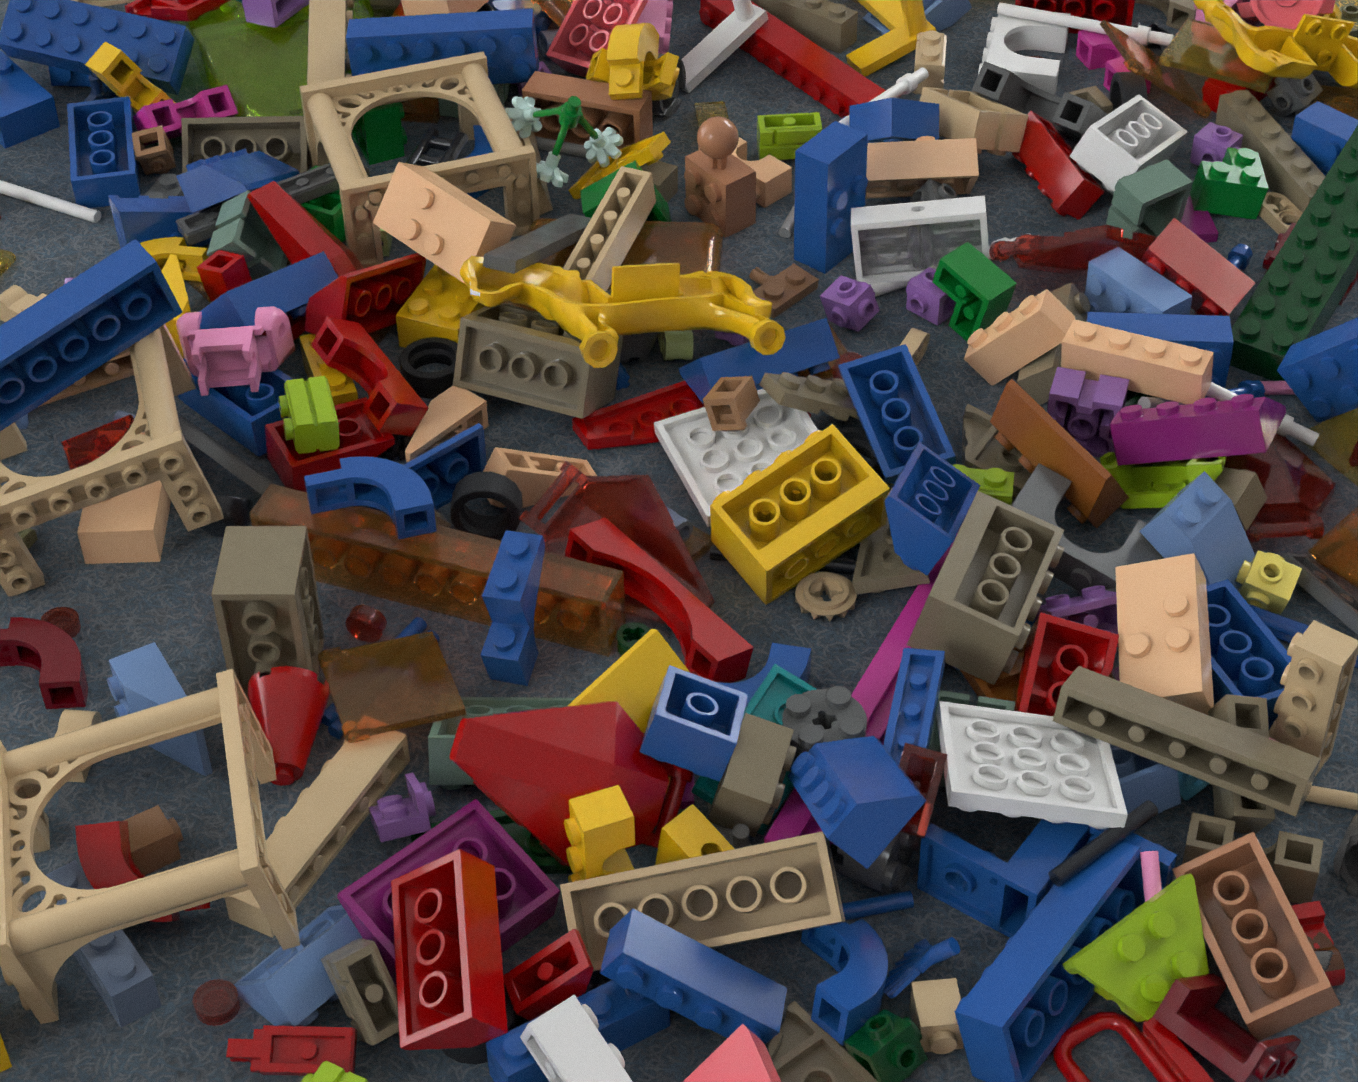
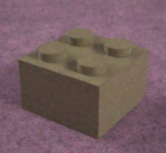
M745 713L737 745L718 784L707 818L710 822L733 829L737 824H744L748 826L750 836L753 837L756 836L762 823L770 824L774 810L778 808L785 789L783 780L786 771H789L795 756L796 747L790 745L794 729Z

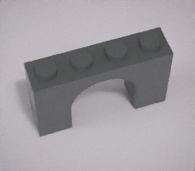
M984 61L972 88V91L978 95L1026 115L1033 111L1051 122L1057 131L1081 140L1089 126L1108 115L1093 102L1064 92L1063 97L1060 98L1025 82L1013 72Z
M1038 463L1011 506L1057 526L1055 511L1059 507L1072 481ZM1138 519L1123 546L1109 553H1095L1081 549L1062 534L1058 545L1065 547L1056 568L1048 567V570L1054 573L1053 577L1080 592L1084 588L1099 585L1105 586V590L1116 592L1115 567L1161 559L1162 555L1139 532L1147 523Z

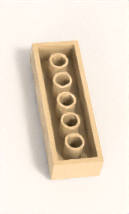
M823 831L560 884L568 932L572 929L579 931L593 965V972L601 970L610 929L632 908L711 949L846 922L829 839H827Z

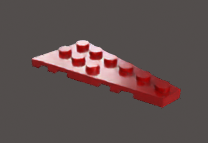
M684 380L596 410L583 419L572 418V428L587 450L656 443L660 441L655 434L654 422L705 406Z

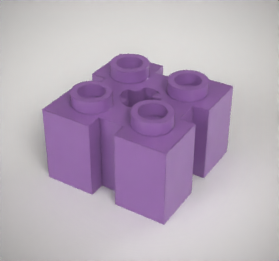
M1057 367L1049 393L1047 413L1092 456L1100 458L1108 452L1115 453L1110 423L1118 411L1125 407L1129 379L1100 374L1099 381L1085 379V371Z

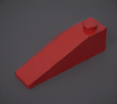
M275 181L247 195L291 264L324 251L338 277L364 269L355 254Z
M1040 612L1028 635L1021 666L1015 711L1054 716L1061 687L1078 666L1109 677L1113 668L1119 634Z

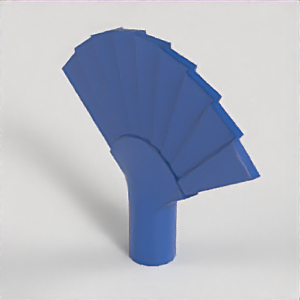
M950 937L933 946L929 944L926 938L915 943L914 948L904 953V957L895 963L896 966L888 972L889 975L886 977L884 994L890 999L896 997L930 966L959 954L960 946L957 940Z

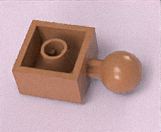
M716 116L705 120L698 130L697 143L700 150L685 156V207L691 215L697 216L710 229L716 230L726 238L756 223V171L732 155L739 141L738 130L734 123L725 117Z

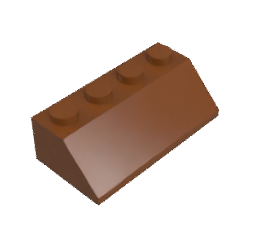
M1013 379L1006 384L990 420V423L998 431L994 438L1008 452L1015 448L1022 455L1018 462L1030 474L1033 473L1038 463L1072 481L1064 496L1071 503L1066 509L1081 524L1088 520L1097 529L1129 498L1112 474Z

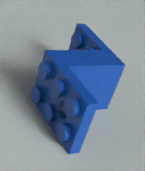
M1041 819L1010 860L1005 862L995 854L966 842L955 833L945 831L930 823L921 835L917 888L1010 938L1016 934L1028 919L1031 910L1038 906L1050 891L1053 882L1049 877V871L1085 846L1094 834L1100 835L1107 829H1096L1086 824L1071 822L1051 823ZM1135 833L1121 841L1140 846L1142 852L1158 851L1162 889L1172 882L1174 873L1172 869L1175 868L1176 854Z

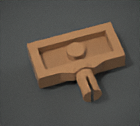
M792 264L774 276L768 275L759 267H755L749 275L751 280L761 285L753 293L757 297L772 303L770 317L773 319L816 290L819 279L796 264Z

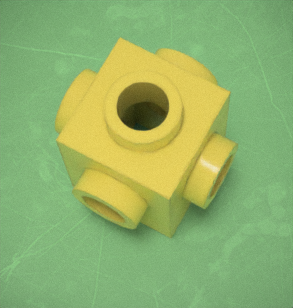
M1258 550L1251 563L1244 560L1235 581L1241 584L1239 593L1247 603L1281 615L1290 601L1302 568L1286 562L1278 554L1264 553Z

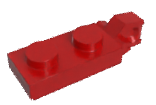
M264 1025L263 1029H254L253 1039L228 1038L226 1057L230 1058L231 1062H251L250 1071L261 1073L262 1075L305 1076L308 1073L315 1074L325 1061L343 1068L347 1073L349 1071L355 1073L358 1031L353 1027Z

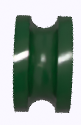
M639 622L626 623L621 626L616 635L619 654L622 656L650 629L645 624Z

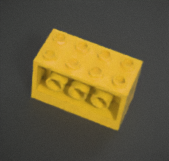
M832 424L823 431L817 430L811 433L804 443L793 451L786 450L781 453L774 463L764 470L752 472L746 477L743 484L731 492L727 490L720 493L710 505L711 541L761 601L767 605L795 587L803 578L814 574L886 525L887 512L884 501L890 492V488Z

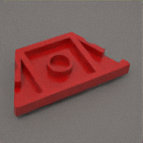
M135 0L125 5L126 13L157 20L191 22L197 20L200 15L208 11L219 9L221 5L231 0Z

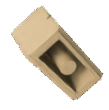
M933 30L917 33L914 72L920 68H925L929 76L918 84L917 89L913 91L914 94H922L923 87L943 89L947 35Z

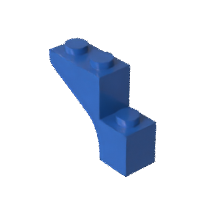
M505 530L482 594L492 624L480 656L489 678L492 680L528 686L539 653L534 636V615L545 551L543 535Z

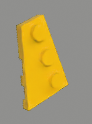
M665 132L619 149L622 154L618 159L609 157L610 163L607 167H601L597 160L568 191L574 199L581 198L580 190L615 172L621 166L624 167L636 160L639 166L644 164L652 165L663 157L662 151L671 141Z

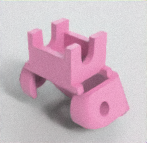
M274 306L258 307L256 309L255 326L199 330L202 312L185 313L176 322L184 359L191 373L198 377L201 396L208 395L210 388L250 385L251 392H258L261 373L275 371L295 350L289 318L281 309ZM266 331L267 336H257L262 335V333Z

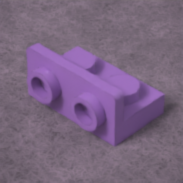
M413 772L405 774L409 798L402 799V795L386 796L377 800L378 805L368 807L372 825L380 842L431 830L429 817L436 816L431 791L427 790L426 783H419Z

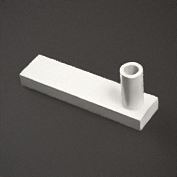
M732 0L735 10L681 59L686 71L685 89L682 90L690 93L768 20L766 10L752 4L751 0Z

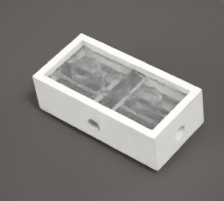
M985 196L851 208V234L857 281L866 282L867 284L910 281L912 277L917 276L928 267L936 270L940 258L966 242L972 244L990 260Z

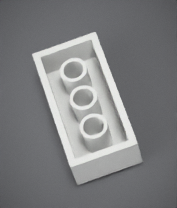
M1138 94L1089 126L1069 157L1075 160L1083 171L1093 174L1102 181V185L1107 190L1114 192L1117 180L1122 177L1136 173L1149 165H1154L1166 159L1169 160L1188 131Z

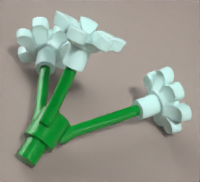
M516 96L512 99L514 108L505 109L509 118L513 119L511 122L516 132L519 131L521 138L529 137L531 130L538 132L542 128V124L539 121L541 117L559 115V123L562 127L553 151L548 153L546 161L541 160L540 163H536L537 178L548 183L551 180L552 184L556 187L561 188L563 182H568L569 175L557 167L561 158L559 153L568 129L576 127L578 123L590 135V140L584 143V148L587 152L586 158L589 163H594L598 159L601 167H607L610 163L609 157L618 159L622 154L616 146L623 144V137L616 134V130L611 127H607L603 132L597 128L593 129L582 113L581 100L577 96H571L567 102L559 107L544 110L534 108V98L527 96L523 99Z

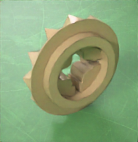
M832 572L814 573L803 578L798 583L795 591V602L799 604L801 613L810 612L814 620L820 616H826L829 622L834 615L845 618L847 611L855 608L857 598L852 582L846 577ZM823 591H826V595H828L831 601H823L821 597Z

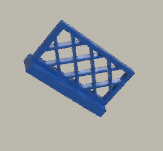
M903 648L883 745L919 790L923 781L943 677L945 651Z

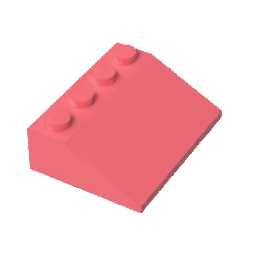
M574 0L546 56L565 71L586 78L592 55L601 48L608 50L610 35L614 27L617 25L636 24L648 0Z

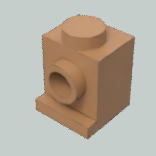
M162 125L132 133L135 158L140 162L146 175L167 173L171 168L176 167L173 147ZM158 140L159 146L146 149L144 143Z
M752 376L721 377L703 398L713 431L745 430L747 427L746 419L760 402Z

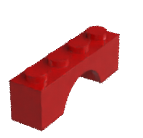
M327 316L311 346L327 366L346 374L368 393L369 398L362 410L379 432L411 437L428 411L427 405L360 323Z

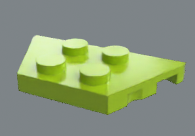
M1191 873L1181 875L1062 963L1064 969L1071 975H1081L1095 985L1094 991L1106 1000L1116 1002L1121 1011L1135 1021L1150 1020L1175 979L1209 974L1193 875Z

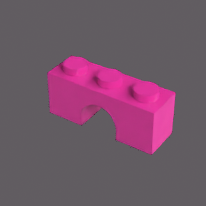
M1085 30L1078 31L1076 56L1089 70L1106 68L1103 85L1109 92L1112 77L1116 72L1140 71L1145 78L1147 94L1150 93L1151 82L1154 79L1153 68L1124 38Z
M228 85L200 91L194 97L182 102L174 103L172 99L145 105L133 116V120L138 131L162 125L168 139L182 136L181 118L235 117L238 111ZM158 140L144 143V145L146 146L149 144L157 143Z

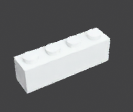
M575 995L528 1023L520 1036L549 1082H633L624 1069L625 1061L622 1054L614 1044H607L598 1031L599 1023L594 1012L588 1005H581Z

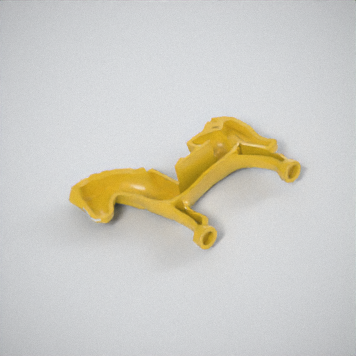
M1193 0L1197 9L1203 11L1205 21L1210 22L1219 31L1223 39L1236 49L1239 58L1247 66L1273 77L1304 79L1314 70L1328 72L1340 85L1358 89V38L1349 36L1355 23L1342 20V12L1336 3L1331 14H1325L1324 16L1304 14L1297 28L1293 30L1265 25L1255 27L1243 21L1224 0Z
M471 256L464 261L460 269V276L468 286L470 295L475 301L487 307L499 306L506 301L520 303L537 310L546 320H555L564 331L582 341L579 345L582 357L593 368L606 367L615 360L618 351V335L663 331L714 330L735 333L750 340L751 347L762 355L775 354L782 348L786 338L784 328L774 320L769 319L772 303L758 298L753 293L752 287L741 278L724 272L708 270L707 273L697 271L680 275L679 263L612 266L611 295H609L592 280H581L578 270H565L561 266L535 263L512 274L485 268L483 266L484 257Z

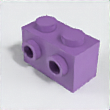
M1099 585L1084 588L1081 590V596L1069 598L1068 594L1051 596L1045 599L1046 604L1040 606L1035 617L1036 621L1040 612L1118 634L1116 592L1105 590V586Z

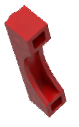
M606 517L570 529L564 560L587 581L605 585L625 593L659 615L678 639L684 655V665L690 673L722 683H734L746 678L754 647Z

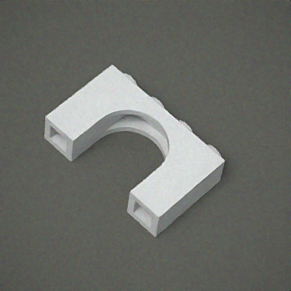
M998 14V17H992L990 32H988L986 48L984 47L982 63L979 65L978 74L984 61L1007 69L1025 82L1055 95L1060 60L1019 55L1015 51L1040 50L1065 53L1069 27Z

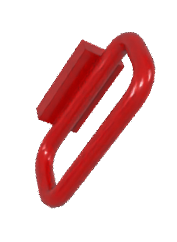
M1099 1012L1067 1029L1054 1047V1061L1067 1082H1091L1073 1060L1072 1051L1077 1045L1103 1030H1113L1119 1033L1158 1082H1214L1179 1038L1153 1017L1143 1022V1032H1141L1135 1023L1125 1015L1116 1012Z

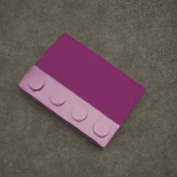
M1252 394L1237 395L1227 401H1216L1215 398H1202L1196 400L1193 404L1179 405L1176 401L1161 403L1155 408L1142 409L1141 405L1126 406L1118 411L1110 423L1117 465L1266 453L1286 415V407L1268 397L1254 398Z
M477 799L468 803L337 894L338 900L362 938L375 941L396 989L391 880L458 849H462L494 865L501 953L555 914L560 890Z

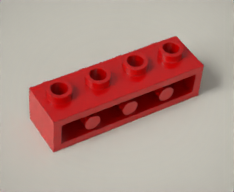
M1030 111L1027 114L1028 119L1020 151L1011 153L1017 160L1027 166L1024 169L1025 172L1032 179L1040 183L1037 188L1046 197L1052 199L1053 202L1050 205L1057 213L1063 217L1069 214L1080 220L1105 191L1091 173L1083 171L1077 165V162L1069 157L1073 150L1052 123Z

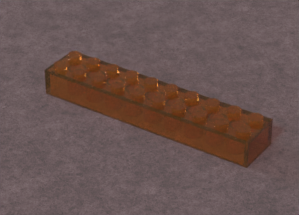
M274 484L269 485L250 511L252 526H307L315 580L318 582L488 626L492 624L482 594L501 540L436 525L437 532L398 539L393 520L383 511L363 506H351L311 514L306 492ZM544 552L534 615L535 638L609 657L617 643L616 635L618 629L626 624L624 571Z

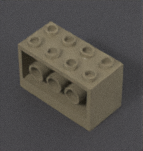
M504 303L494 307L486 306L461 317L453 386L583 419L615 398L623 335H618V351L615 360L606 367L593 368L582 357L579 349L582 341L564 331L555 320H546L537 311Z
M977 491L907 645L914 649L945 651V663L995 685L1001 672L1004 671L1009 674L1019 652L1013 650V648L1022 649L1029 635L1031 627L1030 624L1025 622L1026 619L1031 622L1034 621L1043 601L1037 596V593L1045 595L1054 573L1049 571L1048 567L1055 569L1063 554L1065 547L1058 544L1064 529Z
M226 526L211 595L227 670L233 669L248 701V683L250 678L260 672V677L270 675L271 668L292 666L308 669L317 673L318 681L325 634L307 526Z

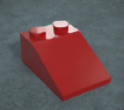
M367 397L334 406L339 423L340 446L336 450L320 451L316 449L315 452L298 454L295 451L293 440H286L283 420L265 425L267 458L289 494L298 500L307 498L304 476L341 469L339 460L341 458L377 457L395 444L394 436L391 433L379 432L363 412L362 408L368 400Z

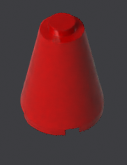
M292 666L271 668L270 675L260 677V672L250 678L248 683L249 703L273 750L277 780L271 781V783L275 785H290L303 776L329 700L330 686L325 680L323 685L317 681V673L308 669Z

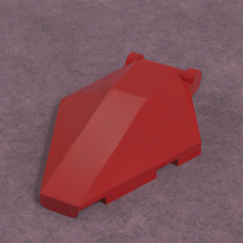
M603 701L576 706L551 707L463 718L458 725L450 752V760L474 780L473 784L519 826H524L540 841L539 845L561 865L570 866L566 848L572 846L568 840L564 820L570 818L569 799L619 785L634 815L635 845L630 847L643 844L658 849L661 829L678 816L686 784L692 782L694 775L692 771L667 762L657 761L651 756L640 753L644 733L617 701ZM657 825L655 834H654V833H651V832L653 831V829L655 828V826Z

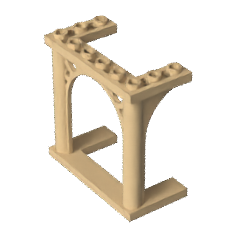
M484 51L299 86L311 167L331 164L340 189L347 247L355 254L363 268L384 263L380 227L375 225L373 221L393 173L368 177L351 134L354 125L361 116L381 105L422 97L442 98L456 102L458 104L460 132L468 136V141L474 140L473 125H481L493 153L424 167L465 193L503 186L505 218L516 225L512 237L525 235L540 228L536 152L532 145L523 146L488 77L487 57Z
M166 324L118 354L121 355L130 351L139 405L131 427L123 438L108 452L86 465L58 475L45 477L25 476L15 473L5 467L0 461V585L8 597L45 585L44 574L18 532L158 480L161 481L188 532L224 519L222 508L181 430L174 396L196 389L194 379ZM15 422L0 431V460L27 451L26 440Z
M233 669L216 673V688L7 751L0 740V966L7 985L15 986L19 992L23 1008L26 1011L31 1010L40 1024L59 1020L57 983L54 979L63 963L82 946L114 931L240 892L251 890L283 950L300 945L295 908L267 855L257 778L260 784L277 780L273 750ZM222 723L237 849L121 885L102 889L86 890L66 887L54 882L41 872L36 864L34 853L50 850L49 818L44 808L54 794L72 777L89 766L112 756ZM25 876H30V881L23 885L21 879ZM38 891H46L44 899L36 908L28 912H22L24 902L31 895ZM58 900H67L66 904L56 905Z

